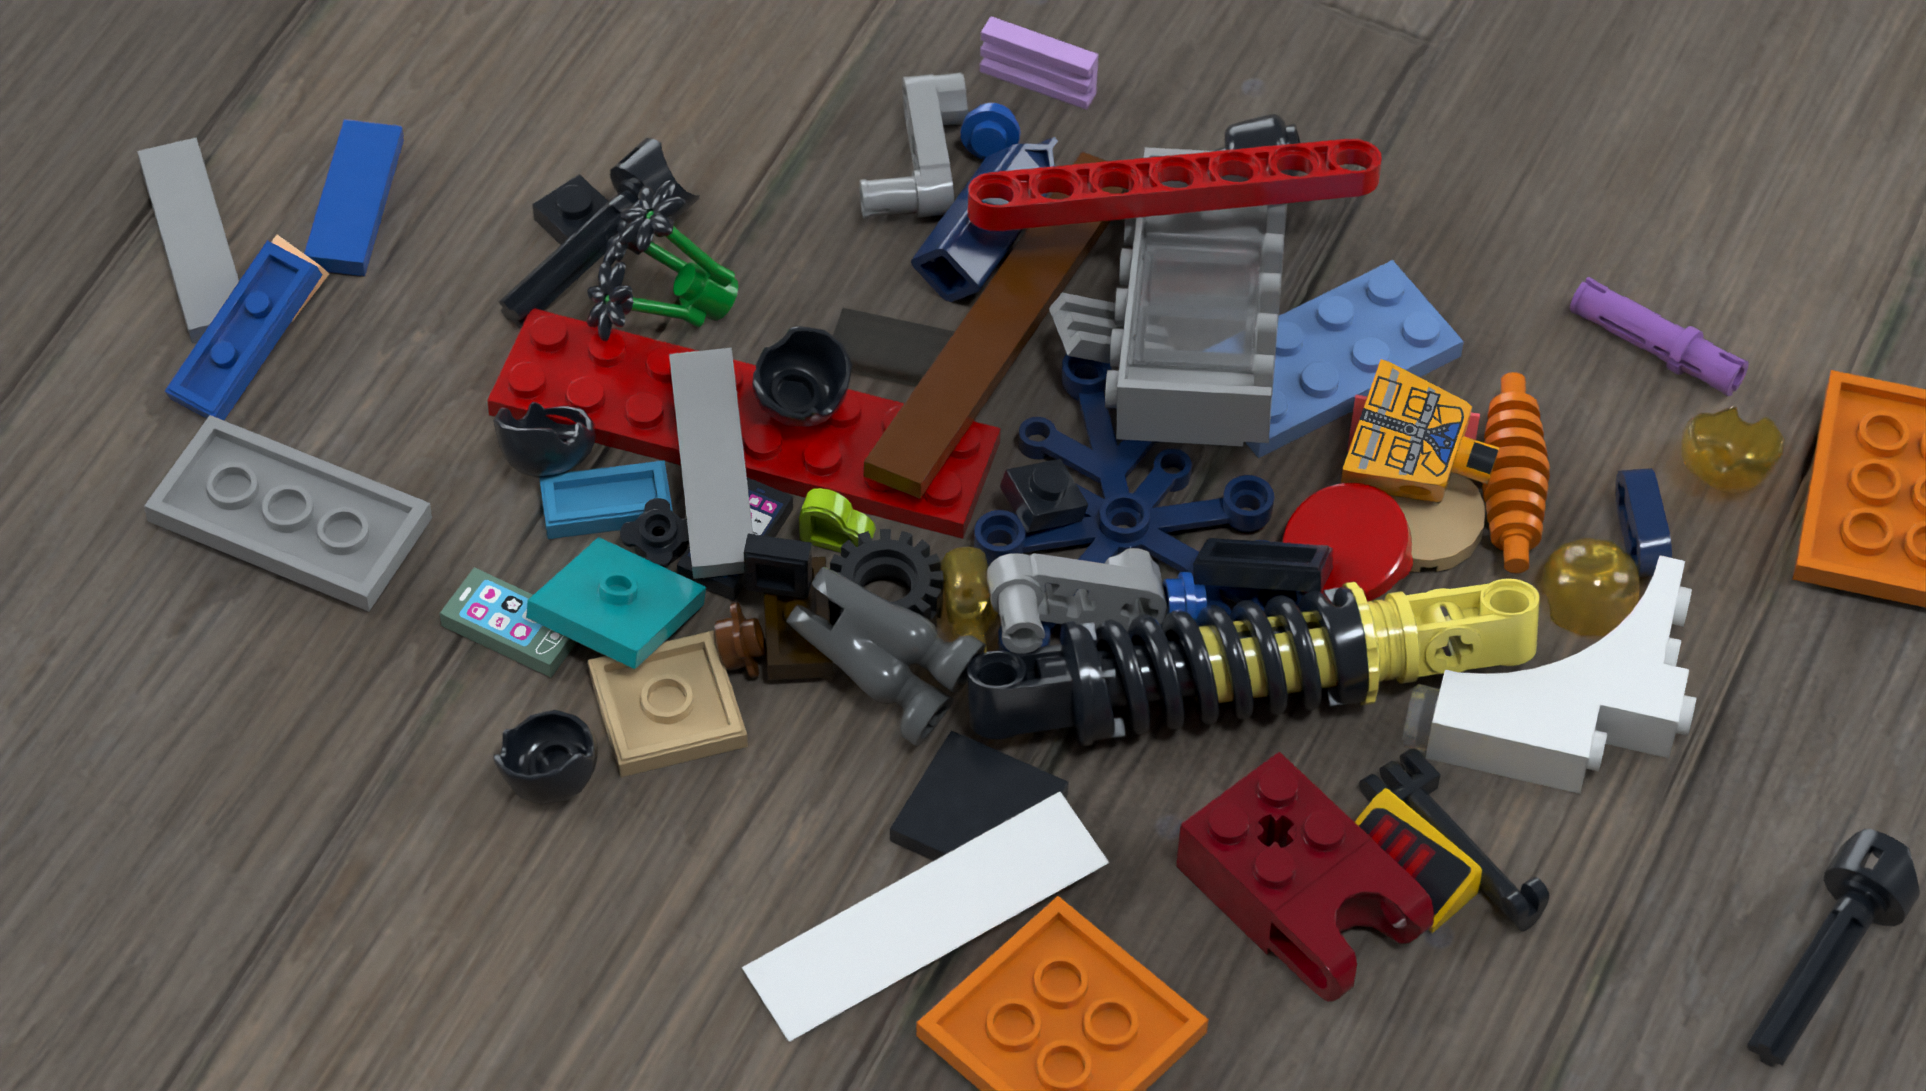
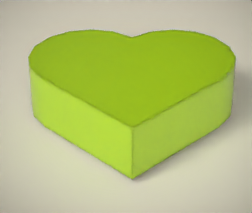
M828 489L810 490L799 514V535L801 541L811 542L812 545L840 553L841 545L846 541L850 540L858 547V534L869 531L871 538H873L876 530L875 523L868 516L854 510L851 503L844 496Z

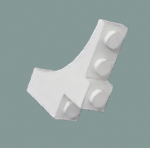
M1659 556L1650 584L1633 611L1604 638L1575 655L1534 669L1509 673L1477 674L1445 670L1431 725L1426 759L1580 794L1586 769L1599 771L1605 744L1669 758L1675 733L1686 736L1689 734L1696 703L1695 697L1684 695L1689 669L1676 667L1681 640L1669 637L1672 624L1684 627L1692 589L1680 586L1685 561Z

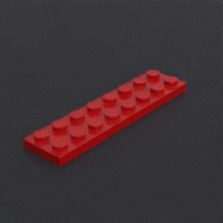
M534 308L527 315L488 397L489 415L495 417L499 409L505 407L511 411L512 416L516 420H519L525 416L532 402H537L544 408L568 406L583 409L594 422L595 443L681 465L669 354L699 350L613 328L611 329L609 339L602 341L598 334V326L593 328L588 326L586 321ZM733 359L746 476L779 491L804 498L812 489H828L844 496L851 503L852 508L861 513L961 539L964 538L1000 445L1001 428L973 421L919 499L863 476L864 460L905 403L848 389L842 406L823 423L812 427H787L761 409L753 392L755 365ZM545 415L559 424H576L573 420L563 416Z

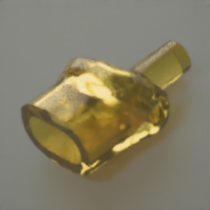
M959 547L945 554L941 561V571H943L944 576L943 590L949 629L955 640L961 636L973 635L986 644L984 634L994 623L999 613L993 609L986 577L988 569L986 555L982 550L975 547Z

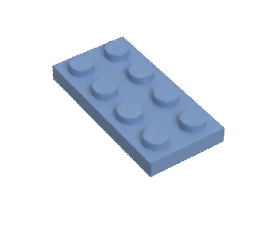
M1391 260L1279 316L1269 443H1245L1260 458L1352 412L1355 395L1368 396L1380 359L1389 361L1421 377L1461 357L1464 341L1397 264ZM1246 332L1202 354L1244 356Z

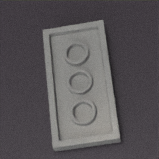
M209 415L144 505L148 522L366 611L371 610L432 519L429 502Z

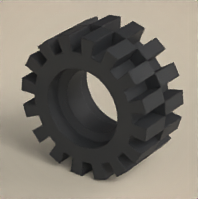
M880 529V540L872 541L870 533L867 531L858 534V547L850 540L841 545V556L834 554L830 562L831 570L862 587L870 582L882 579L895 580L905 584L910 588V593L906 597L892 603L927 618L937 628V618L941 619L943 612L944 576L937 553L930 556V545L922 539L913 547V534L902 531L899 540H891V529ZM829 600L830 619L835 618L836 624L845 609Z

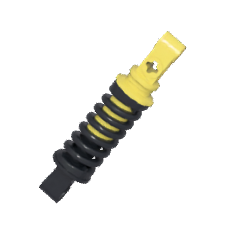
M1500 579L1489 584L1454 589L1440 588L1419 594L1405 595L1404 592L1388 593L1385 600L1381 599L1372 602L1366 600L1362 588L1356 582L1344 583L1340 588L1324 590V594L1317 590L1310 591L1302 596L1298 606L1292 599L1284 595L1275 596L1270 599L1264 611L1258 604L1250 600L1241 601L1234 606L1230 616L1223 608L1217 605H1209L1199 612L1196 622L1189 613L1181 609L1174 610L1166 615L1162 627L1155 618L1147 614L1134 618L1128 631L1125 630L1121 623L1113 619L1103 621L1096 630L1094 622L1086 624H1076L1074 621L1064 622L1060 631V644L1039 647L1035 651L1026 654H1017L1011 651H990L980 654L971 660L967 668L970 726L974 732L989 739H1007L1018 734L1072 727L1078 744L1080 746L1092 745L1093 741L1125 736L1123 718L1114 719L1113 708L1127 707L1131 730L1139 735L1147 733L1151 726L1148 703L1161 702L1165 724L1168 728L1174 730L1180 729L1184 725L1185 709L1183 698L1195 697L1199 719L1206 725L1214 724L1218 720L1219 703L1224 702L1231 703L1234 716L1240 720L1248 719L1253 714V698L1264 697L1266 707L1271 714H1282L1288 706V693L1298 692L1300 702L1305 709L1313 710L1319 707L1322 702V688H1327L1329 707L1355 703L1370 705L1375 703L1379 682L1383 680L1388 681L1396 678L1399 683L1403 684L1415 682L1421 676L1444 674L1445 670L1462 672L1498 665L1516 666L1528 662L1535 656L1537 651L1540 597L1538 591L1527 582L1517 579ZM1441 606L1447 609L1448 616L1444 617ZM1443 647H1448L1451 656L1445 655Z

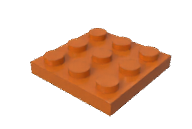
M1057 896L917 1022L916 1036L980 1091H1146L1207 1034L1209 1019Z

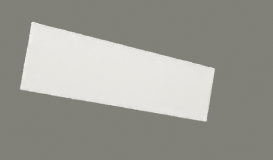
M1058 792L743 966L742 969L790 1042L1105 866L1109 861L1062 793Z

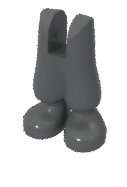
M822 567L815 576L812 585L827 596L831 602L844 608V612L833 626L824 617L797 604L786 622L837 664L872 699L882 704L896 703L903 708L900 724L902 737L916 747L919 746L945 716L954 699L939 688L924 682L914 675L909 665L918 664L922 666L941 685L951 692L957 693L968 681L967 668L969 663L976 656L984 653L986 644L973 635L961 636L951 643L944 642L939 638L935 625L927 618L885 600L845 576Z

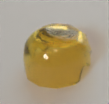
M1731 406L1714 414L1701 412L1688 420L1682 431L1681 456L1686 468L1699 481L1723 493L1740 494L1750 491L1769 477L1783 455L1785 439L1774 421L1770 418L1763 417L1753 424L1747 423L1739 417L1737 407Z
M1580 538L1560 545L1548 556L1547 563L1543 566L1542 592L1546 594L1551 620L1556 625L1578 635L1606 636L1613 631L1633 611L1639 602V574L1633 558L1610 540Z

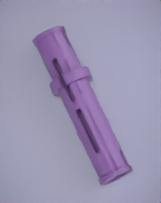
M1591 277L1586 278V281L1580 284L1570 304V311L1592 321L1631 344L1652 353L1657 358L1667 362V369L1678 375L1685 372L1704 381L1726 396H1731L1733 391L1738 389L1746 375L1749 365L1748 361L1730 352L1728 353L1705 340L1702 331L1693 326L1685 329L1631 299L1608 289V287Z

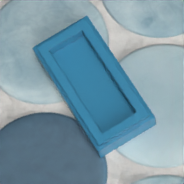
M665 460L566 472L543 478L539 477L547 539L621 530L624 523L635 521L645 511V504L654 498L667 500L670 503V510L673 512Z

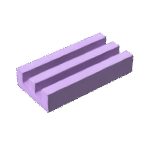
M992 16L989 18L981 31V40L985 42L980 50V56L984 57L980 63V72L1087 110L1096 95L1098 54Z

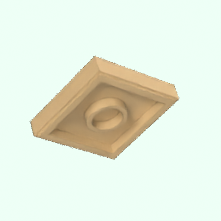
M714 630L666 641L636 669L608 656L588 660L589 675L620 777L748 747L747 732L726 667L719 653Z

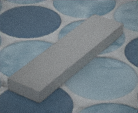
M197 138L140 150L138 151V156L191 343H195L200 340L238 284L239 279Z
M732 348L669 354L693 579L744 573L743 551L748 533L753 534Z

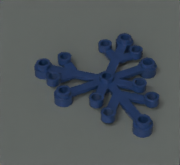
M1066 354L1062 361V386L1073 399L1079 401L1091 449L1057 431L1055 425L1050 420L1044 417H1031L1023 421L1019 427V450L1030 459L1039 460L1049 456L1054 459H1061L1065 465L1100 483L1103 498L1076 484L1089 504L1082 522L1027 533L1018 516L1005 510L990 511L981 516L975 525L974 549L977 556L990 566L994 560L1007 554H1023L1025 552L1091 543L1078 560L1105 564L1108 558L1116 556L1128 548H1139L1148 551L1150 555L1178 571L1191 572L1193 575V563L1199 551L1165 532L1228 523L1232 528L1242 533L1256 532L1264 527L1272 517L1274 491L1264 479L1253 475H1243L1232 479L1226 485L1223 498L1157 507L1168 492L1184 489L1189 484L1192 462L1190 457L1179 449H1166L1157 454L1154 460V469L1134 493H1129L1126 477L1157 441L1123 440L1117 446L1108 408H1105L1104 396L1107 370H1112V366H1110V363L1068 356ZM1032 435H1041L1047 439L1043 441H1033L1030 440L1028 437ZM1166 467H1176L1181 472L1171 474L1163 469ZM1241 508H1251L1253 509V511H1247ZM1126 525L1131 528H1119L1117 526ZM1004 543L1006 546H995L992 544ZM1204 585L1207 606L1217 605L1223 608L1229 616L1232 611L1223 603L1221 595L1236 603L1250 600L1258 604L1263 611L1268 601L1275 596L1284 595L1292 599L1297 606L1303 596L1301 591ZM1041 621L1045 638H1040L1042 639L1040 647L1050 646V635L1060 623ZM1001 625L998 632V651L1008 652L1009 650L1002 641L1003 631Z

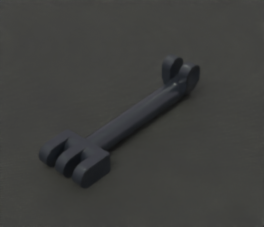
M1410 748L1400 755L1402 767L1395 761H1390L1382 766L1379 772L1383 782L1375 774H1370L1360 780L1361 792L1369 802L1383 789H1389L1474 860L1482 869L1479 887L1520 931L1523 932L1530 929L1539 920L1549 901V891L1545 884L1539 878L1532 877L1523 883L1521 890H1519L1429 795L1438 789L1441 774L1417 749Z

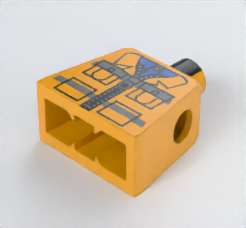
M1380 359L1342 469L1341 483H1363L1379 488L1392 496L1441 502L1452 473L1488 484L1500 448L1465 437L1472 411V406L1467 401L1389 361Z

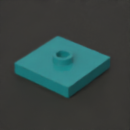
M598 537L528 599L526 618L636 669L704 605L706 587Z

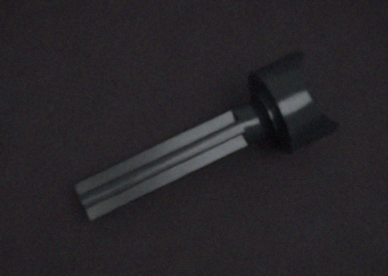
M651 138L642 140L610 169V179L618 194L498 301L503 307L501 312L508 320H513L517 327L521 329L527 315L534 308L544 310L606 253L605 246L607 241L619 233L617 226L618 221L622 219L621 212L639 200L638 196L642 187L649 186L656 192L666 181L672 180L676 183L672 197H681L686 203L679 211L671 215L674 221L700 198V195L687 192L676 181L666 163L661 142Z
M1863 829L1855 833L1840 847L1826 869L1823 880L1827 890L1837 902L1747 1044L1748 1050L1760 1055V1061L1772 1067L1775 1063L1784 1065L1871 924L1897 926L1904 922L1917 901L1920 890L1910 849L1895 838L1872 829ZM1873 852L1874 856L1878 858L1877 863L1873 869L1864 868Z

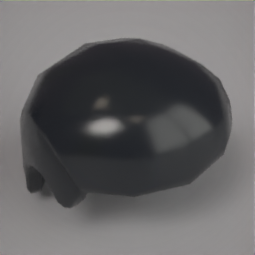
M804 326L792 327L782 339L770 347H765L755 364L756 370L753 373V392L761 409L784 426H816L833 416L842 406L848 391L852 363L844 344L826 330Z
M532 402L525 416L519 420H516L512 416L511 411L505 407L499 409L493 420L499 448L503 456L514 469L522 474L533 477H549L570 470L591 453L595 444L594 422L583 409L568 406L544 408L537 402ZM545 415L563 416L573 420L576 424H559Z
M554 709L530 715L515 728L505 729L502 734L501 753L494 754L493 759L501 776L519 798L540 805L564 802L579 794L592 777L598 759L597 738L593 730L578 716Z

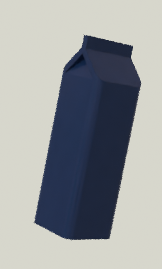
M1055 137L1038 144H1015L987 156L911 259L913 268L945 301L953 302L978 292L1023 230L988 231L971 223L967 216L968 185L977 176L990 172L1055 166L1052 150L1058 142ZM1049 193L1042 194V196L1046 197ZM1000 198L982 200L983 203L990 205L1009 203L1007 200Z

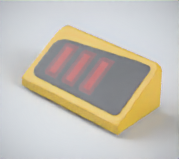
M1385 788L1377 794L1355 820V823L1428 893L1432 900L1434 923L1428 929L1431 933H1434L1478 894L1482 876L1481 867L1389 789Z

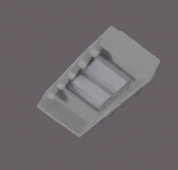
M1145 147L1144 158L1212 151ZM1289 170L1281 171V173L1289 175ZM1240 176L1221 177L1231 182L1248 181L1247 178ZM1167 181L1161 183L1165 186L1172 188H1183L1189 186L1188 184L1179 181ZM1287 203L1125 219L1124 246H1133V249L1122 248L1120 285H1126L1129 288H1117L1115 325L1124 326V329H1112L1110 366L1119 367V371L1107 370L1105 408L1117 409L1116 439L1243 446V442L1269 443Z

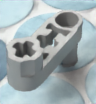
M955 73L934 76L929 74L902 78L904 114L914 170L910 177L866 181V179L860 180L859 190L863 219L872 216L916 212L917 218L944 216L954 202V190L943 126L962 124L968 114L966 85L963 74Z
M1128 548L1121 554L1108 558L1105 564L1037 553L1031 555L1007 554L994 560L987 569L986 577L993 609L1000 614L1003 631L1002 641L1009 651L1017 654L1035 651L1042 645V639L1040 638H1045V632L1041 621L1060 624L1074 621L1076 624L1094 622L1095 629H1097L1098 625L1103 621L1113 619L1121 623L1125 630L1128 631L1132 620L1139 615L1147 614L1155 618L1161 625L1168 612L1159 565L1152 560L1148 551L1139 548Z

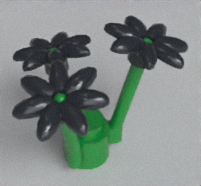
M672 180L664 182L656 192L649 186L642 187L638 196L639 200L621 212L622 219L618 221L617 226L619 233L611 237L606 243V253L598 274L599 286L589 287L587 290L589 299L596 303L589 312L587 324L593 328L598 326V334L602 341L609 339L612 324L617 327L625 325L624 315H628L631 311L682 319L699 328L703 325L705 318L712 321L722 319L735 302L738 293V281L735 278V272L715 262L673 226L674 220L671 215L679 211L686 201L681 197H672L676 187V183ZM654 235L659 238L665 236L695 263H687L652 242ZM628 249L637 255L644 252L677 272L673 291L676 296L680 297L682 305L633 297L631 286L622 285L626 265L620 261L624 257L626 250ZM615 260L619 262L616 263L615 266L611 269V266L615 262Z

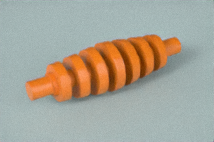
M1510 372L1501 377V394L1494 397L1489 403L1484 443L1499 447L1500 449L1488 484L1481 482L1491 542L1495 547L1504 551V569L1510 573L1527 571L1529 569V550L1535 548L1541 542L1542 523L1545 517V502L1547 500L1548 482L1550 479V465L1547 459L1548 453L1544 440L1543 426L1540 420L1539 404L1533 396L1526 394V378L1517 372Z

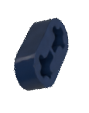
M1652 468L1620 470L1617 473L1615 483L1616 507L1630 568L1635 578L1651 577L1654 575L1659 556L1672 558L1670 531L1657 478Z

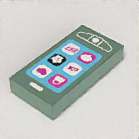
M475 567L440 612L441 626L550 678L577 643L526 618L527 601L533 594Z

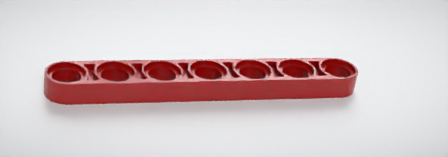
M1339 139L990 172L977 176L968 185L967 216L971 223L979 228L988 231H1005L1358 197L1367 195L1377 188L1382 157L1379 149L1370 142L1360 139ZM1352 164L1365 167L1366 170L1352 171L1340 166ZM1298 170L1308 175L1289 176L1281 173V171ZM1240 176L1247 178L1248 181L1231 182L1221 177ZM1167 181H1179L1182 183H1186L1189 186L1183 188H1172L1165 186L1161 183ZM1106 187H1121L1129 190V192L1122 194L1109 193L1102 189ZM1050 192L1062 193L1069 197L1065 199H1050L1043 197L1042 194ZM1000 198L1007 200L1009 203L990 205L983 203L982 200Z

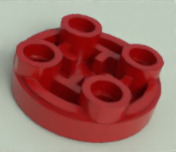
M1341 483L1323 488L1309 496L1297 507L1285 528L1283 543L1328 545L1333 548V569L1321 592L1323 594L1324 590L1340 588L1344 583L1356 582L1362 588L1366 600L1372 601L1385 594L1399 580L1409 575L1413 568V557L1411 554L1412 535L1402 509L1390 495L1371 485Z

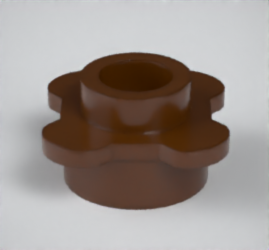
M738 602L730 604L732 617L715 622V636L721 659L728 671L747 667L751 678L759 677L756 657L766 655V643L761 625L756 617L746 620Z

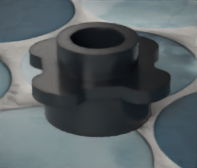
M654 498L645 504V511L635 521L623 524L620 530L621 541L627 547H634L638 556L662 567H667L681 556L685 544H689L687 519H681L670 510V503L667 500ZM656 529H662L665 532L663 536H654L652 533Z

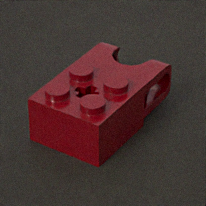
M1280 751L1180 824L1176 867L1265 954L1272 951L1314 993L1327 1002L1341 998L1354 987L1357 970L1356 954L1340 933L1341 931L1353 926L1374 927L1395 942L1404 944L1417 939L1430 929L1434 923L1432 900L1424 888Z

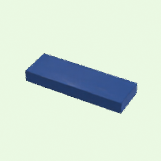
M343 120L304 252L306 256L318 263L327 272L358 276L366 275L404 142L402 126Z
M267 240L165 389V393L169 398L206 419L211 415L225 420L322 277L318 267Z

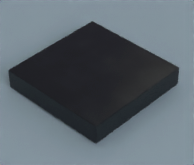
M951 730L890 828V841L935 861L1058 792H1061L1064 798H1066L1069 782Z

